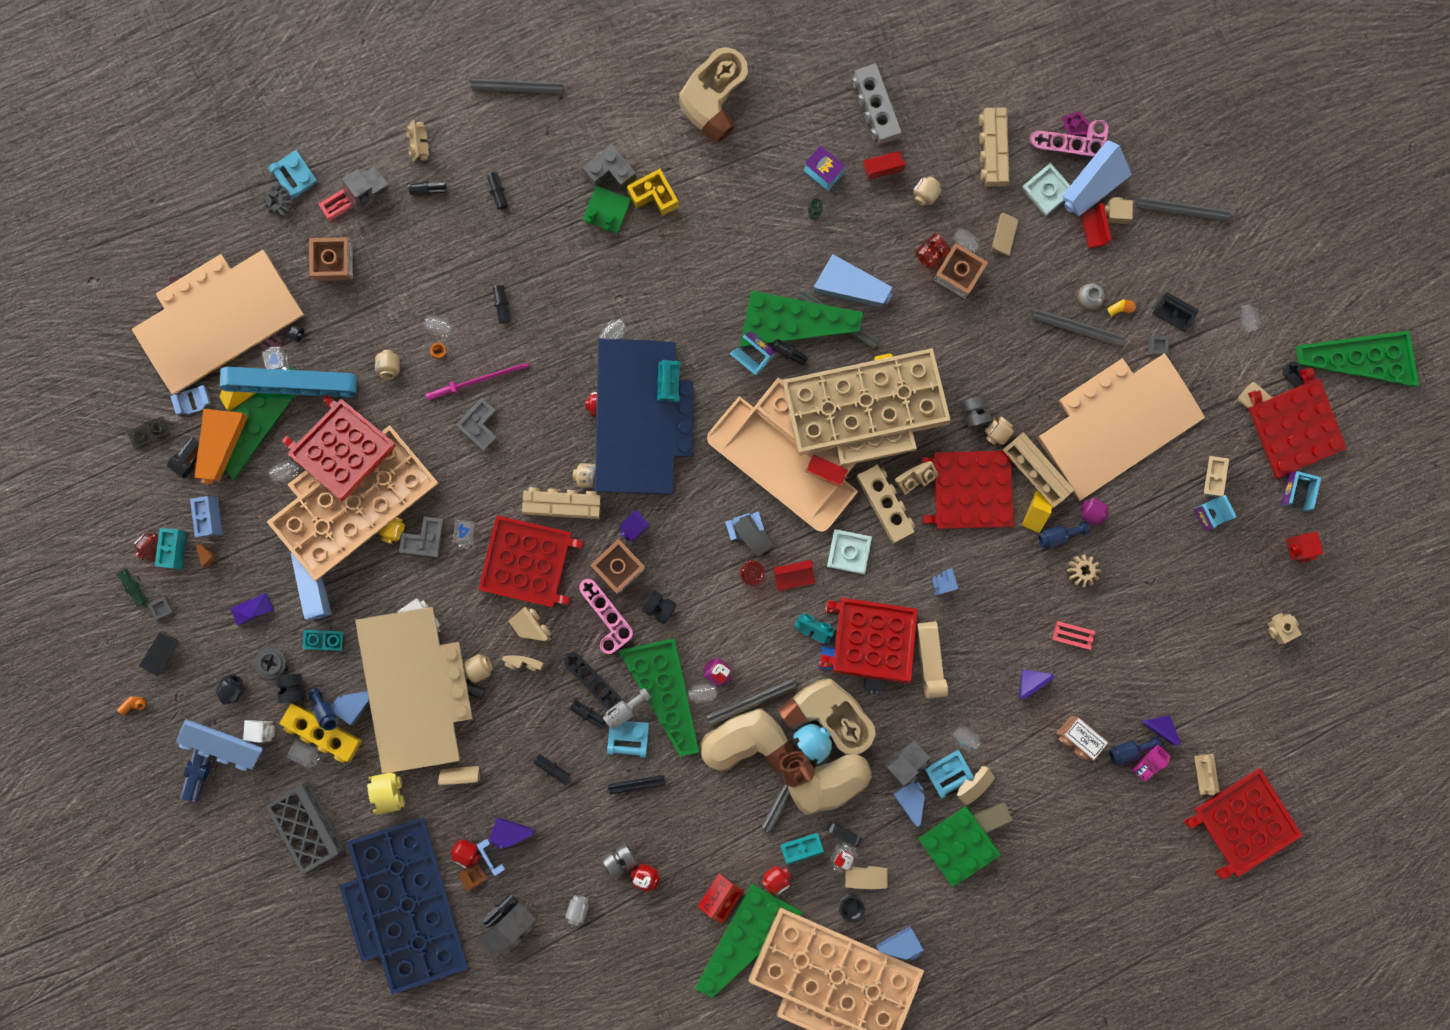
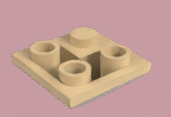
M524 607L509 620V623L519 637L547 642L552 640L549 636L552 633L546 625L540 624L538 621L540 616L535 609Z

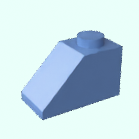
M368 691L339 696L333 703L336 715L349 725H354L370 704Z
M918 781L910 785L906 784L892 793L917 827L921 825L925 799L922 794L924 789Z
M910 926L876 945L879 952L905 960L909 958L913 960L921 955L920 952L923 951Z

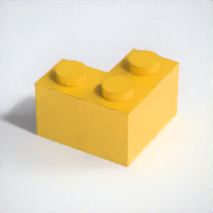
M661 169L627 186L628 194L636 208L654 200L663 216L679 207L678 200Z

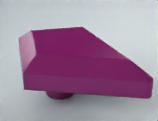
M1080 110L1061 118L1067 135L1087 134L1090 123Z

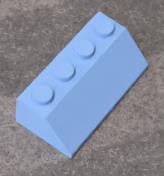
M185 719L176 739V742L180 743L178 746L189 751L191 748L199 750L197 754L208 758L211 754L217 757L216 761L228 764L229 761L236 764V768L247 771V768L253 769L263 749L261 746Z

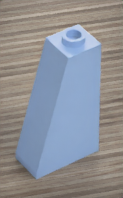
M1108 140L1063 194L1064 206L1068 212H1073L1080 216L1132 175L1120 145Z
M833 254L813 289L816 293L882 307L884 303L888 304L893 295L890 293L891 286Z
M291 553L304 618L317 620L332 615L322 577L315 581L293 553Z

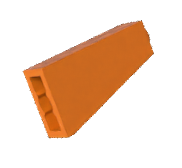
M203 410L195 478L201 480V483L213 484V481L220 482L246 423L247 415L239 412Z

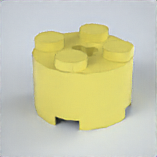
M394 772L368 777L369 781L372 782L368 784L370 803H374L376 809L373 810L375 815L401 810V807H405V800L403 795H400L399 789L402 788L400 776L397 777Z

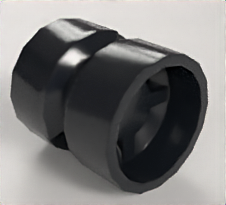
M653 590L641 611L649 616L654 615L655 620L664 625L677 603L669 598L663 599L661 593Z
M302 674L276 676L277 687L280 688V691L277 693L278 703L304 701V693L300 689V686L303 684Z
M847 893L839 899L838 910L846 921L857 922L865 914V905L858 895Z

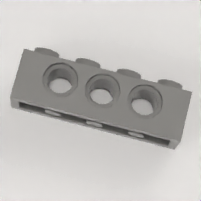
M876 63L855 70L852 83L854 88H857L859 91V103L861 106L864 105L866 110L864 115L867 123L871 124L873 140H877L878 145L899 139L901 130ZM871 85L874 89L868 91L864 86ZM877 102L880 107L874 108L871 106V103ZM883 119L887 124L880 125L877 120Z

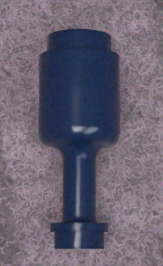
M1080 522V526L1065 529L1064 526L1050 528L1038 534L1039 543L1043 549L1068 543V537L1090 533V527L1087 522Z
M312 688L308 692V698L315 703L313 714L320 728L325 731H331L337 727L338 717L332 705L327 701H322V692L318 688Z
M1152 737L1151 741L1137 745L1134 741H1129L1114 746L1113 749L1109 750V755L1114 765H1122L1138 760L1141 752L1153 749L1156 745L1162 747V744L1158 737Z

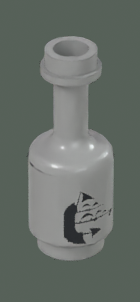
M645 688L639 690L640 694L630 702L620 701L606 712L603 719L611 729L618 728L633 716V708L644 700L649 701L648 699L651 696Z

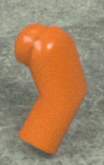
M131 696L117 711L125 716L130 709L143 710L146 707V700L142 697Z

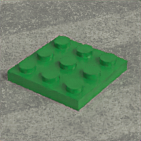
M967 805L918 838L952 887L1001 855V852Z

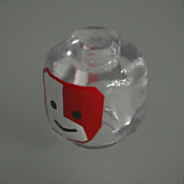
M845 841L837 843L829 858L833 863L832 867L839 872H843V870L850 871L858 859L857 848Z

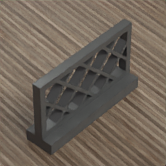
M309 782L297 786L265 806L302 874L346 850ZM297 793L300 799L298 806L290 804L291 795ZM274 805H284L282 815L276 814L273 808ZM288 807L297 809L295 819L286 817ZM301 811L307 812L309 816L308 823L299 821ZM285 820L294 823L292 832L284 829ZM298 824L306 826L304 836L295 834ZM310 828L317 830V840L308 838ZM294 837L303 840L301 850L294 847ZM307 841L316 844L314 853L305 851ZM319 846L326 847L329 855L326 857L317 855ZM303 855L312 857L311 865L307 868L302 862Z

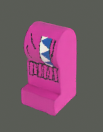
M1156 745L1133 767L1132 771L1145 782L1161 768H1165L1169 764L1171 756L1160 745Z

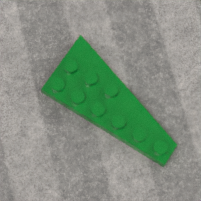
M675 638L618 650L641 690L645 688L651 696L648 699V703L679 756L698 753L699 749Z
M751 883L697 982L695 989L713 998L760 954L780 908L798 916L803 911Z

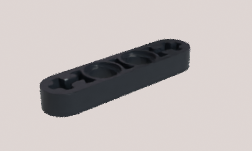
M569 653L564 659L565 666L608 710L612 708L609 706L610 701L607 698L603 701L601 698L606 696L609 690L612 692L609 695L612 699L617 698V703L622 701L621 697L579 654ZM569 657H577L578 659L576 662L580 666L582 665V663L585 664V666L578 671V674L575 672V670H577L578 668L575 665H569ZM586 669L592 672V678L589 681H585L581 677L582 671ZM598 683L604 684L606 688L605 692L601 695L595 692V686Z

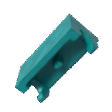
M669 360L659 362L657 401L679 402V371L681 362Z
M160 528L155 567L182 570L187 536L186 531Z
M818 833L781 844L787 866L824 854Z

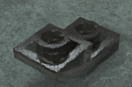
M163 416L144 422L145 425L126 431L134 450L170 435Z

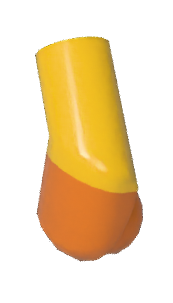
M1122 299L1107 308L1111 316L1119 312L1132 313L1136 309V304L1133 301Z

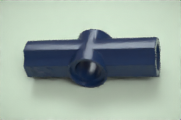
M197 749L193 750L191 760L188 761L185 767L184 777L186 778L180 798L198 802L203 782L208 777L210 765L208 764L211 754L209 758L197 754L199 751Z

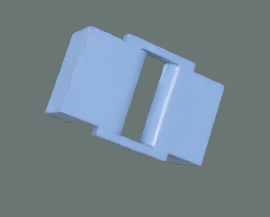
M204 385L182 392L179 396L176 394L170 396L175 413L179 416L186 413L189 415L212 405L207 387ZM192 392L197 407L196 410H192L187 393Z
M759 512L753 513L751 517L760 531L764 530ZM750 513L725 522L731 541L736 539L742 540L733 525L740 521V518L750 515Z
M488 839L477 844V847L495 876L504 871L505 868L502 864L496 868L491 864L483 850L484 847L490 844Z

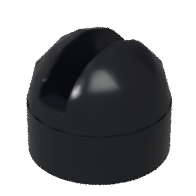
M291 326V331L288 332L289 338L300 342L304 336V328Z

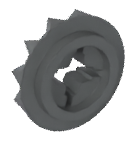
M281 185L270 186V189L266 190L267 194L264 197L266 200L265 207L269 209V213H273L275 216L286 214L291 206V196L288 190ZM274 197H278L279 204H275L276 200Z
M277 648L261 650L255 658L256 671L259 675L268 679L282 675L286 668V658L283 652ZM273 657V662L278 664V666H271L269 669V664L264 662V660H271Z

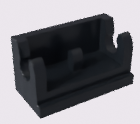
M1166 292L1161 296L1152 314L1185 332L1192 325L1200 310Z
M164 631L159 632L139 666L159 676L179 644L178 640Z

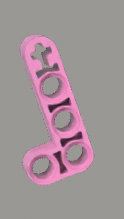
M1103 120L1091 122L1088 127L1087 137L1036 131L1030 135L1029 142L1032 147L1037 149L1092 157L1097 154L1093 153L1090 149L1092 143H1097L1099 150L1106 143L1108 124ZM1097 123L1102 126L1100 134H1096L1094 131V126ZM1040 134V138L1048 139V142H1040L1038 145L1035 137H1038ZM1056 137L1062 140L1059 148L1053 144V140ZM1074 140L1080 142V148L1077 151L1072 148Z
M585 579L580 583V592L611 630V633L601 640L600 648L606 654H613L632 639L633 630L597 583L591 579ZM587 583L589 585L593 584L592 590L594 593L600 592L592 600H590V597L593 595L589 591H584L586 589L585 584ZM598 598L605 599L606 604L603 608L599 609L596 607L595 602ZM610 613H616L618 616L614 624H610L607 620ZM622 628H627L630 632L629 637L626 639H622L619 636V631ZM607 640L614 642V648L611 651H607L604 648V643Z

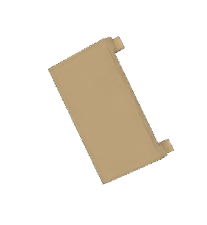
M1209 456L1204 488L1206 497L1215 496L1218 498L1224 496L1229 464L1228 458Z

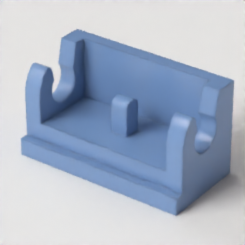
M204 496L190 499L195 537L205 538L223 535L218 497Z
M952 568L943 571L942 578L938 574L937 578L934 576L932 579L935 596L958 589Z

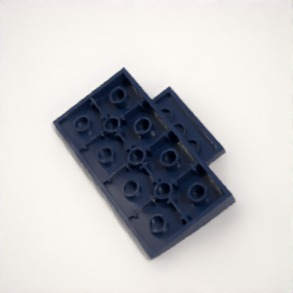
M598 339L594 492L673 494L674 457H692L693 381L679 380V402L657 401L659 362L662 360L675 361L676 342Z
M424 817L347 841L358 879L341 884L339 887L361 962L380 956L391 995L468 969Z

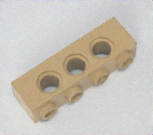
M877 464L857 475L856 478L891 543L894 544L914 533L913 528H915V525L910 517H906L904 513L906 509L902 501L898 502L895 494L897 492L892 484H888L886 480L888 476L884 468H880ZM873 483H881L883 487L882 491H875L873 489ZM889 499L892 503L891 508H884L882 500ZM894 515L899 516L901 519L900 525H894L891 522V517Z

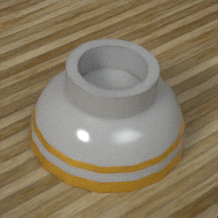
M1090 283L1080 288L1077 298L1083 308L1096 310L1102 306L1105 294L1099 285Z

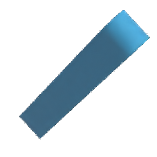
M223 367L220 370L219 388L229 392L326 396L328 394L331 397H354L357 392V376L352 373Z

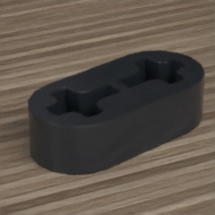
M1292 361L1284 365L1282 374L1294 387L1304 384L1299 372L1304 368L1299 363ZM1294 367V373L1290 374V368Z
M832 821L829 822L826 828L828 832L856 847H859L863 839Z

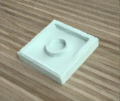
M1050 163L1023 185L1021 189L1040 211L1047 216L1064 201L1062 196L1070 185Z
M834 529L827 567L865 575L872 537Z

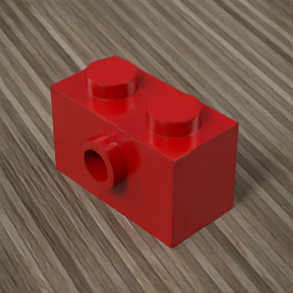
M1318 531L1286 539L1292 561L1299 560V563L1317 560V555L1323 554Z

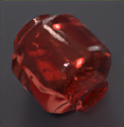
M154 532L144 533L134 543V547L137 550L135 554L141 560L145 558L150 561L156 558L159 536Z

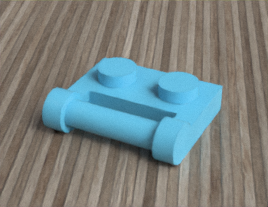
M297 150L268 167L270 173L274 174L280 184L288 190L291 200L318 183ZM281 169H287L298 185L296 188L291 187Z
M626 721L618 728L611 729L609 727L607 755L615 753L639 755L640 758H646L649 723ZM614 741L641 742V748L614 746Z
M959 750L924 768L941 799L947 797L946 794L962 786L966 779L972 782L974 780V776ZM963 770L964 776L942 788L941 782Z

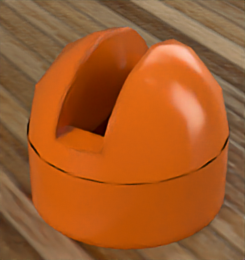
M434 343L430 348V354L435 359L442 358L446 353V348L441 343ZM439 350L442 351L441 353H437V354H434V353H433V352H436V351H439Z

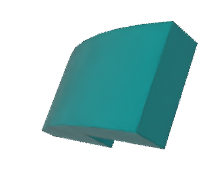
M303 631L302 649L342 651L343 631Z

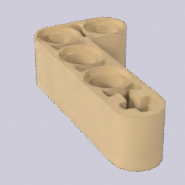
M937 622L917 623L916 629L924 696L926 699L948 697L947 682L943 676Z

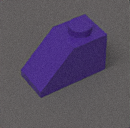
M637 510L619 526L622 529L620 534L626 541L630 539L632 542L650 529L649 524Z
M498 817L489 842H492V846L504 849V847H509L533 835L535 829Z

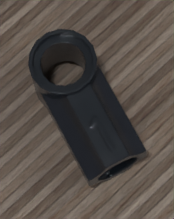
M190 438L179 454L177 453L171 457L167 467L181 478L187 477L194 467V462L197 460L199 443Z

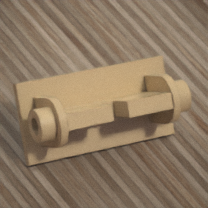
M412 120L410 125L407 126V137L410 138L411 143L409 145V155L412 156L413 162L417 158H420L422 161L428 160V142H421V140H427L426 126L423 122H417L415 125V120Z
M1214 754L1194 756L1200 795L1219 793Z

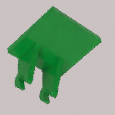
M596 186L582 221L588 225L592 224L603 228L604 231L618 234L631 198Z

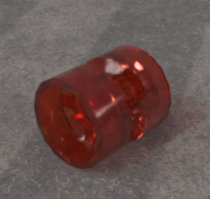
M933 233L926 240V244L920 245L915 250V255L924 266L932 269L939 262V258L945 257L951 249L939 234Z
M747 561L740 569V579L747 586H757L764 579V567L758 561Z

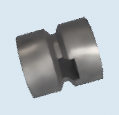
M984 395L961 402L963 412L968 415L966 417L968 428H975L992 422L990 411L986 410L988 404Z
M627 843L616 848L615 853L611 851L602 857L606 868L614 879L624 874L625 869L631 870L638 865Z

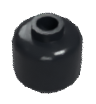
M230 674L220 680L215 692L221 703H236L244 692L245 685L239 676Z

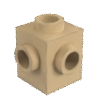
M1279 613L1272 617L1273 621L1267 623L1270 635L1277 640L1278 644H1285L1302 635L1298 629L1299 624L1296 618L1291 616V614L1283 615V613Z

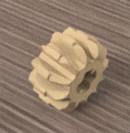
M1084 554L1081 556V559L1076 556L1074 557L1075 562H1069L1073 569H1067V572L1073 573L1069 580L1076 579L1074 585H1078L1081 582L1082 587H1086L1087 583L1092 586L1094 584L1093 580L1097 581L1099 579L1095 573H1100L1101 570L1095 569L1099 563H1092L1094 557L1091 556L1087 559V556ZM1086 567L1085 571L1087 574L1082 575L1083 571L1081 568Z

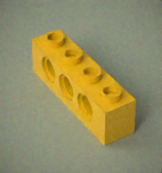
M297 703L290 704L279 723L284 726V731L290 734L295 732L301 736L300 739L302 741L318 745V750L326 754L327 752L334 754L333 758L342 763L352 760L363 741L338 726L331 731L322 729L324 737L319 739L316 736V732L320 726L313 712ZM302 719L307 721V728L305 730L301 729L299 725ZM335 738H338L341 741V746L339 749H336L333 746V741Z

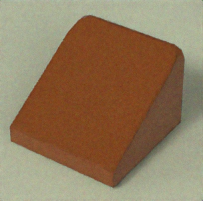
M196 545L201 566L208 568L217 559V556L205 545Z
M478 862L475 866L472 865L458 874L467 891L487 879Z

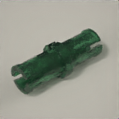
M820 198L812 199L808 206V216L812 220L818 219L822 214L823 202Z
M127 568L116 574L125 587L124 591L126 594L129 593L137 607L149 601L139 588L140 584L135 582Z

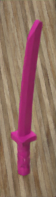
M529 363L521 364L457 385L452 381L449 382L450 386L426 393V398L429 401L452 392L458 394V389L530 367Z

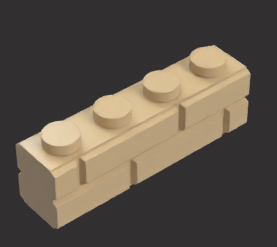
M985 108L982 114L979 115V126H982L983 130L979 137L980 144H983V151L980 152V162L984 163V169H981V181H984L985 187H1005L1009 183L1007 108Z
M1024 432L1003 449L1006 455L1010 457L1029 481L1035 485L1036 489L1053 508L1074 490Z
M529 487L528 491H523L522 514L600 520L602 497L594 491H586V494H578L577 490H567V493H559V489H548V492H540V488Z

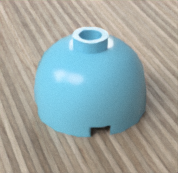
M810 724L803 726L794 733V739L798 737L800 740L798 746L812 761L816 758L817 764H820L830 754L832 742L829 738L831 734L827 728Z

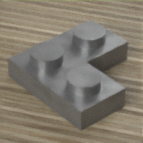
M481 397L456 426L485 452L497 439L484 426L496 410Z
M423 517L421 535L402 533L399 552L439 557L444 519Z

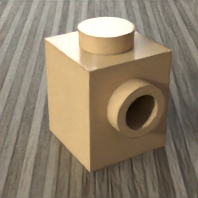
M1114 197L1104 205L1108 223L1128 224L1132 220L1133 200H1123L1121 197Z

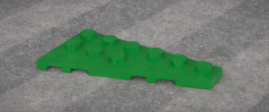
M751 291L740 347L752 345L743 338L749 331L755 333L766 343H773L776 338L785 342L859 332L863 312Z
M1410 331L1312 343L1295 347L1297 361L1304 367L1419 387Z
M291 367L289 370H296V368ZM256 393L231 411L247 415L246 423L225 468L233 480L237 479L242 468L247 465L250 457L258 450L274 428V424L284 414V410L297 395Z

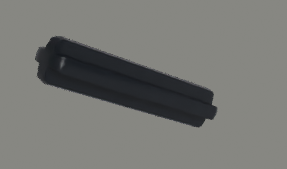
M663 775L612 783L608 785V792L611 795L665 785V778Z

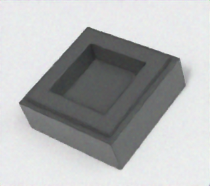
M1150 335L1148 355L1161 356L1165 353L1168 356L1169 336Z
M167 596L147 604L157 622L175 613Z

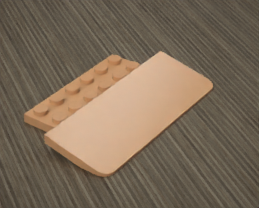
M780 378L776 379L754 407L739 396L707 435V441L714 449L817 531H826L858 492L845 480H843L839 488L805 472L813 454L841 466L837 448L799 456L784 385ZM855 464L845 465L841 467L847 469L848 474Z

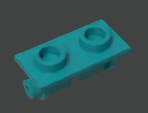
M800 613L794 625L796 631L806 636H809L811 630L814 631L812 638L823 644L829 643L835 630L830 624L826 622L821 623L806 613Z

